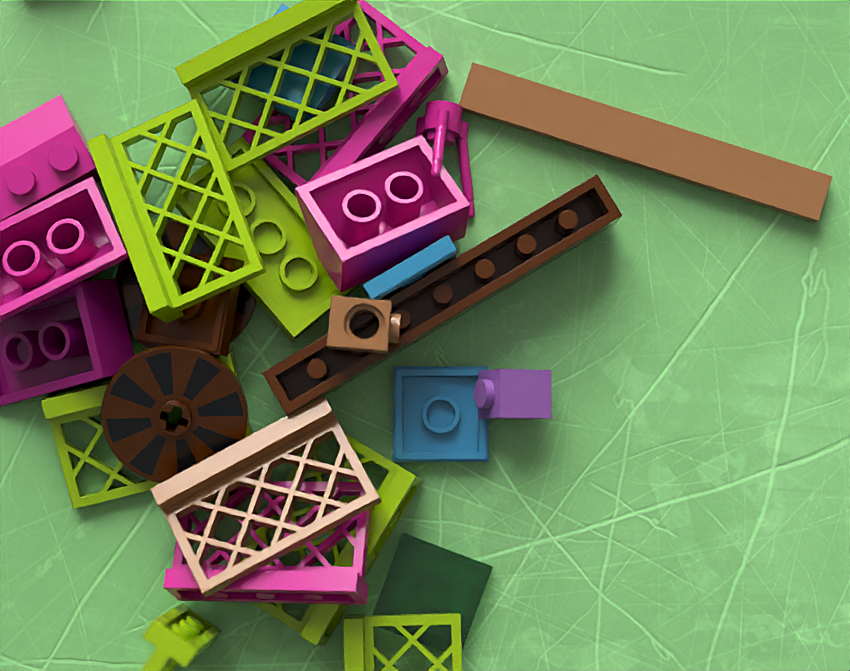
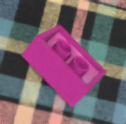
M62 95L53 98L0 128V222L90 177H93L96 182L101 181L88 147L87 139Z
M422 135L295 188V195L317 257L340 293L381 275L449 235L452 242L465 237L470 203L443 164L440 176L438 178L431 176L433 150Z
M93 177L0 222V322L129 258L108 198Z

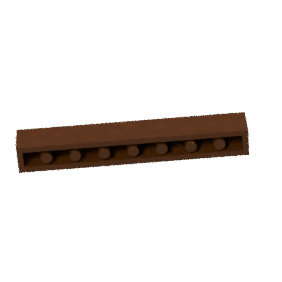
M598 174L387 298V301H392V313L401 314L399 343H389L388 354L329 349L327 347L328 334L262 372L285 413L289 415L311 402L329 395L615 225L622 217V214ZM370 313L360 314L351 323V332L360 339L373 337L379 329V320Z

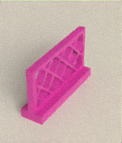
M365 0L358 1L364 15L376 24L377 41L384 55L385 48L405 46L416 55L405 68L392 69L400 86L399 89L379 98L375 104H368L344 116H350L351 132L344 140L326 142V130L323 127L318 130L319 143L294 146L293 142L262 158L296 187L382 152L449 73L444 57L430 46L426 48ZM355 17L336 26L334 33L352 43L351 28L357 22ZM384 31L390 34L393 38L384 39ZM366 42V44H365V47H364V50H363V51H369V50H370V48H369L367 42ZM380 70L355 74L351 85L355 86L357 83L381 81L382 83L386 80ZM349 92V99L356 96V94ZM273 109L267 127L285 124V132L292 129V123L295 121L285 115H278L280 112ZM263 111L254 120L253 125L258 126ZM357 115H364V117L358 122ZM246 130L242 137L251 146L256 132ZM335 150L328 158L327 151ZM320 152L321 167L307 182L296 173L295 155ZM287 156L288 166L277 157Z
M268 481V483L291 489L293 481ZM303 481L300 492L324 495L328 482ZM338 482L332 500L337 501L342 496L361 497L366 493L360 482ZM239 486L230 491L229 495L233 496L226 501L224 507L236 508L249 495H253L255 489ZM264 492L263 497L269 505L257 516L270 519L275 513H278L281 517L283 512L281 508L285 506L287 498L279 496L273 501L269 495L275 494ZM316 505L296 524L289 520L288 524L303 528L315 521L320 506ZM371 508L346 521L343 525L337 526L338 529L317 548L310 541L307 542L305 545L311 550V553L297 566H284L279 559H276L273 562L277 566L265 565L208 597L202 594L176 540L172 569H166L163 588L179 601L367 605L368 584L365 582ZM193 511L179 520L185 532L203 537L210 516L201 523ZM221 515L219 522H220L225 516H222V515ZM194 522L197 527L192 531V523ZM253 524L249 537L252 536L262 549L267 548L268 546L255 533L261 526ZM356 527V535L354 539L349 532ZM240 531L227 543L235 545ZM285 532L283 539L291 534ZM346 537L354 546L353 567H332L323 556L341 539ZM217 550L203 563L202 568L208 579L226 570L228 565L218 564L224 559L229 563L230 553ZM319 560L324 566L312 565H314Z

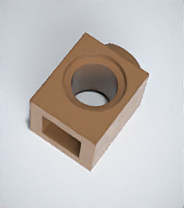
M331 296L327 347L333 350L388 354L389 343H399L401 314L392 313V301ZM361 313L373 314L379 320L377 333L369 339H360L351 332L353 319Z

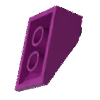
M116 278L79 282L0 322V407L112 379L116 371L127 360L135 356Z

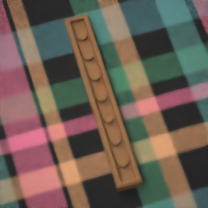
M472 62L459 102L464 112L813 223L819 221L832 176L474 62Z

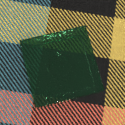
M403 532L372 615L460 613L461 646L463 649L493 566ZM422 625L404 627L413 635ZM430 625L417 640L424 645L444 652L451 645V625ZM377 626L405 637L395 626Z

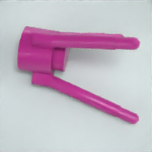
M429 101L426 103L425 117L417 118L414 138L420 135L424 138L427 136V143L434 145L431 176L433 178L440 176L444 147L453 146L455 139H457L462 192L470 203L468 218L472 219L475 216L467 141L469 123L462 121L463 107L449 101Z

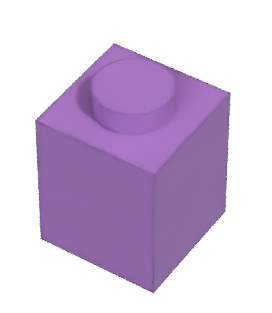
M492 369L478 371V381L474 387V402L478 407V419H552L551 370Z

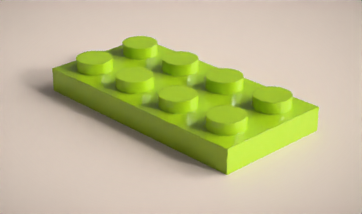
M241 136L228 146L232 157L235 158L249 151L251 146ZM260 159L231 175L229 174L267 271L242 284L290 340L293 341L330 311L331 296L347 297L363 283L340 293L317 257L297 198L269 166ZM210 162L206 163L189 176L186 182L206 189L214 171ZM219 185L216 193L223 195V192ZM182 189L175 207L184 218L192 220L202 195ZM212 200L202 224L222 232L230 215L228 205ZM235 228L232 236L240 238L237 228ZM199 231L198 234L214 251L219 238ZM229 242L223 257L244 261L243 267L249 265L250 262L245 249Z

